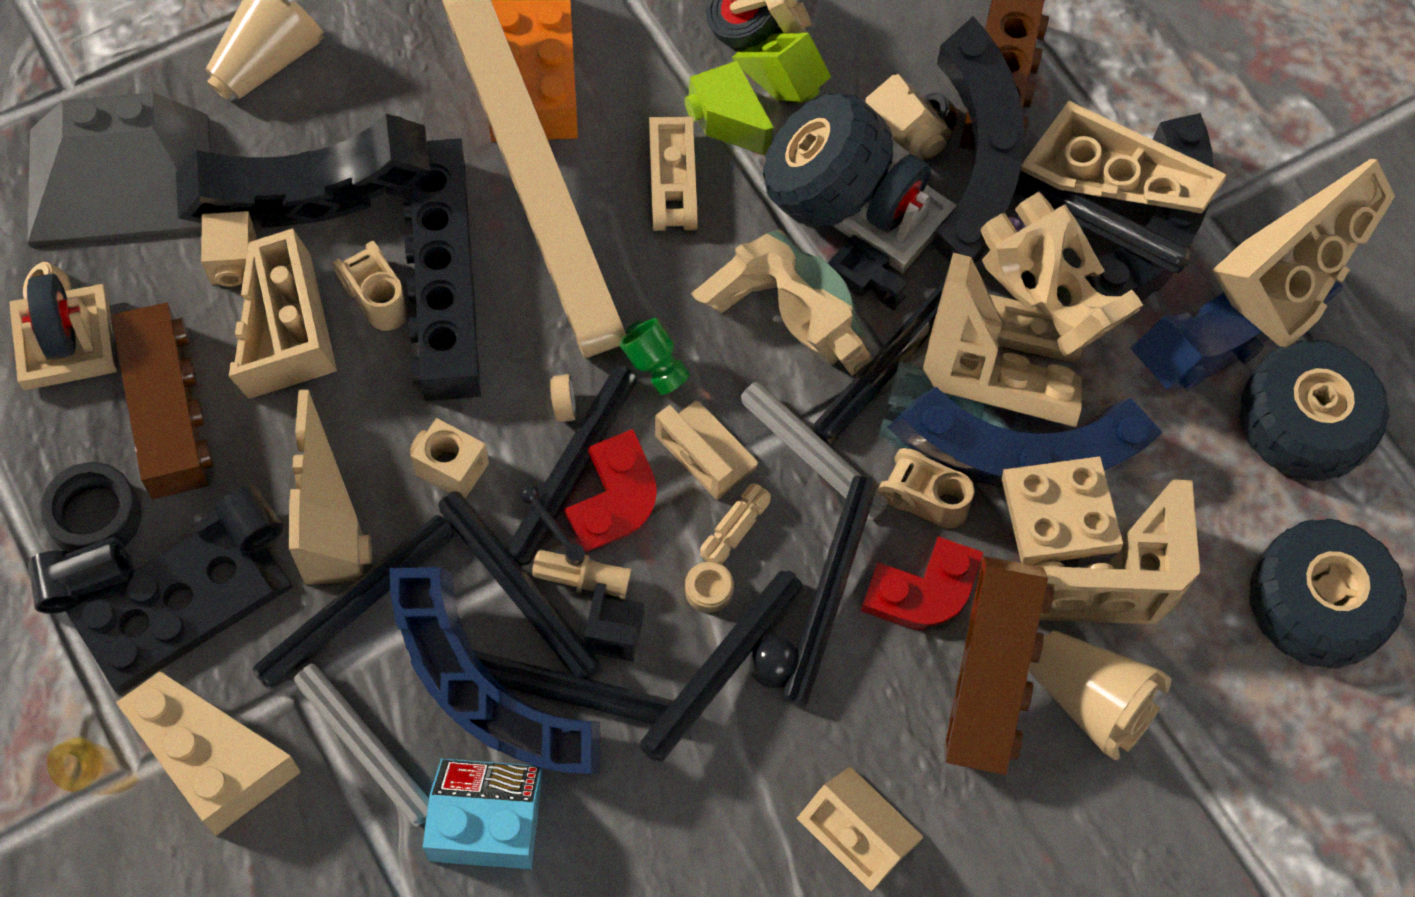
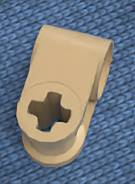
M374 241L367 243L365 250L345 261L337 259L332 262L333 269L347 294L351 298L353 297L373 327L382 331H391L404 324L408 317V308L402 285ZM383 300H390L389 302H386V303H379L380 301H383Z
M908 448L899 449L894 457L896 465L888 481H882L877 489L886 497L887 504L899 510L915 514L936 524L938 527L950 529L962 525L967 519L974 494L973 483L969 477L962 472L955 471L929 459L926 455ZM942 495H952L959 499L960 503L947 504L940 497Z

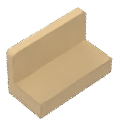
M694 401L679 414L671 405H668L655 416V436L716 500H719L757 469V460L699 401Z
M851 767L846 768L825 783L796 818L870 891H873L898 862L923 839L922 834Z

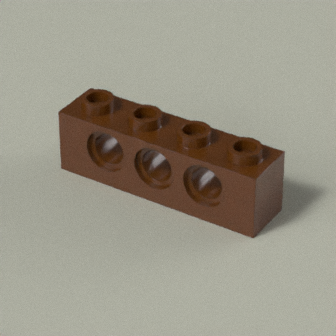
M992 0L985 30L1001 51L1012 73L1019 94L1021 109L1023 107L1030 109L1036 83L1028 81L1029 74H1037L1043 49L1035 47L1036 40H1044L1049 21V15L1042 14L1045 0ZM967 110L959 148L973 150V130ZM1023 116L1025 137L1029 118Z

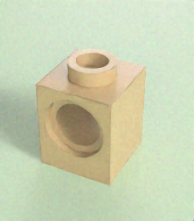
M248 211L202 214L201 263L211 285L219 284L232 287L243 283L248 244L257 240Z
M438 418L435 419L428 431L422 430L416 436L410 449L416 476L448 493L453 491L460 492L465 499L489 464L486 443ZM450 452L457 455L450 462L442 463L436 461V458L443 453Z

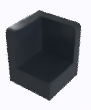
M597 582L584 634L585 645L593 654L634 661L645 611L644 604L608 597L607 584Z

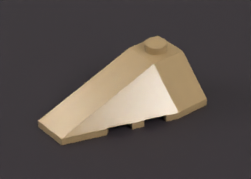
M1071 101L1067 102L1021 165V171L1060 190L1203 213L1225 182L1227 175Z
M1369 159L1246 239L1212 270L1231 306L1280 347H1288L1295 343L1321 318L1327 308L1323 301L1336 281L1343 282L1350 271L1345 265L1358 244L1367 243L1395 198V194L1378 160Z
M308 389L299 390L295 433L298 451L303 452V455H293L292 468L295 474L296 489H290L289 550L305 585L355 582L364 575V564L372 563L370 535H363L310 392Z

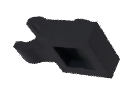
M854 234L828 262L845 281L848 288L861 297L869 289H872L877 298L893 310L906 297L902 291L908 283L899 275L887 270L890 257Z

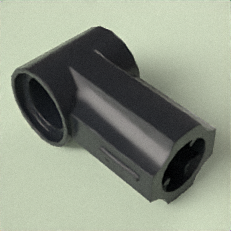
M111 537L73 552L54 550L33 556L28 561L34 609L43 614L66 612L81 602V596L129 580V574L133 572L131 556L127 553L123 542L116 537Z

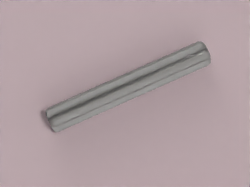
M758 382L752 383L741 395L742 404L846 498L853 477L861 475L763 385ZM877 489L867 519L869 520L877 518L887 507L888 501L886 497Z
M315 664L306 666L294 678L297 687L411 824L417 827L425 823L429 798L319 667Z

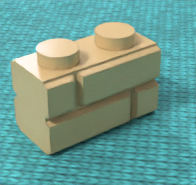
M899 74L892 75L866 98L865 102L890 127L892 140L921 160L932 158L939 154L945 148L946 141L951 138L952 130L938 115L930 102Z

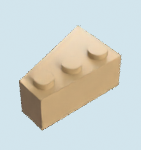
M294 229L249 242L241 296L244 298L241 322L236 323L235 336L238 339L235 362L230 363L229 377L245 396L251 399L336 372L337 368L311 254Z
M160 671L116 702L197 815L215 836L301 773L289 754Z

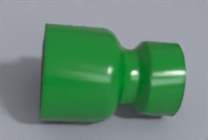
M657 318L649 319L643 323L641 320H638L627 327V335L621 340L619 346L636 369L651 373V383L660 395L672 392L689 378L690 372L684 363L679 359H674L672 356L674 342Z

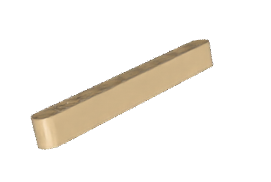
M441 0L584 359L618 347L621 340L626 336L622 322L491 0Z

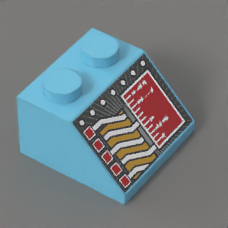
M441 758L429 795L422 847L428 861L532 869L543 768L533 765Z

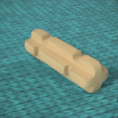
M756 483L750 484L741 495L742 499L736 501L714 529L716 531L714 536L710 535L701 546L700 556L706 562H715L721 565L730 555V548H736L757 521L755 519L757 515H761L770 504L771 495L766 489Z

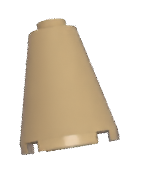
M242 0L205 69L211 76L207 84L226 100L231 95L241 99L317 46L324 38L322 36L323 31L314 19L294 0L291 3L287 0Z
M1053 631L1047 636L1044 635L1040 660L1038 663L1030 662L1028 671L1100 750L1116 761L1120 759L1119 747L1128 752L1145 733L1161 708L1153 702L1158 690L1167 695L1172 681L1167 674L1159 669L1058 631Z

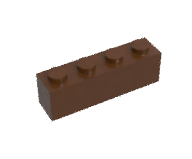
M168 302L112 314L113 329L139 473L144 487L153 500L209 486L206 468L214 467V462L208 440H200L198 427L204 426L206 423L199 398L192 399L190 386L197 385V376L191 357L184 358L182 346L190 344L183 317L175 319Z
M983 556L943 747L945 762L948 764L1007 775L1010 759L1018 760L1023 740V730L1016 729L1020 711H1029L1033 694V682L1027 681L1030 662H1039L1043 648L1044 634L1037 632L1041 613L1049 614L1054 596V584L1047 583L1048 576L1044 567Z

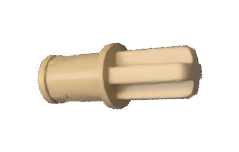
M540 550L534 559L532 575L535 578L577 587L576 592L581 593L582 589L594 592L597 582L607 584L608 595L625 599L631 569L589 560V555H585L580 565L573 566L566 562L565 555Z

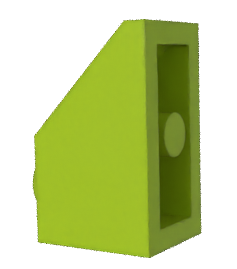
M772 33L769 38L760 44L741 49L732 56L734 61H738L741 69L777 101H797L799 104L810 101L819 94V87L831 78L809 33Z
M738 61L689 77V96H686L684 99L689 117H693V122L698 120L706 136L762 155L767 153L768 148L772 145L774 127Z

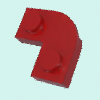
M633 429L589 447L588 452L606 491L564 510L578 545L584 548L585 554L633 534L642 527L654 508L657 496L655 477Z
M938 536L924 578L877 562L861 612L914 630L925 631L927 626L945 623L956 615L959 616L964 609L984 552Z

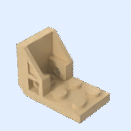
M953 253L923 370L933 386H937L943 393L1076 427L1082 408V377L1075 375L1073 370L1065 366L1049 365L1046 368L1031 364L1027 358L1018 354L1004 353L1003 356L997 355L999 346L997 339L1002 319L972 258Z
M1172 480L1127 532L1123 539L1121 552L1117 553L1108 564L1094 563L1084 568L1065 567L1063 563L1056 561H1045L1036 564L1035 566L1044 567L1048 576L1047 583L1054 584L1051 610L1049 614L1041 613L1039 620L1157 625L1177 605L1200 573L1192 480Z

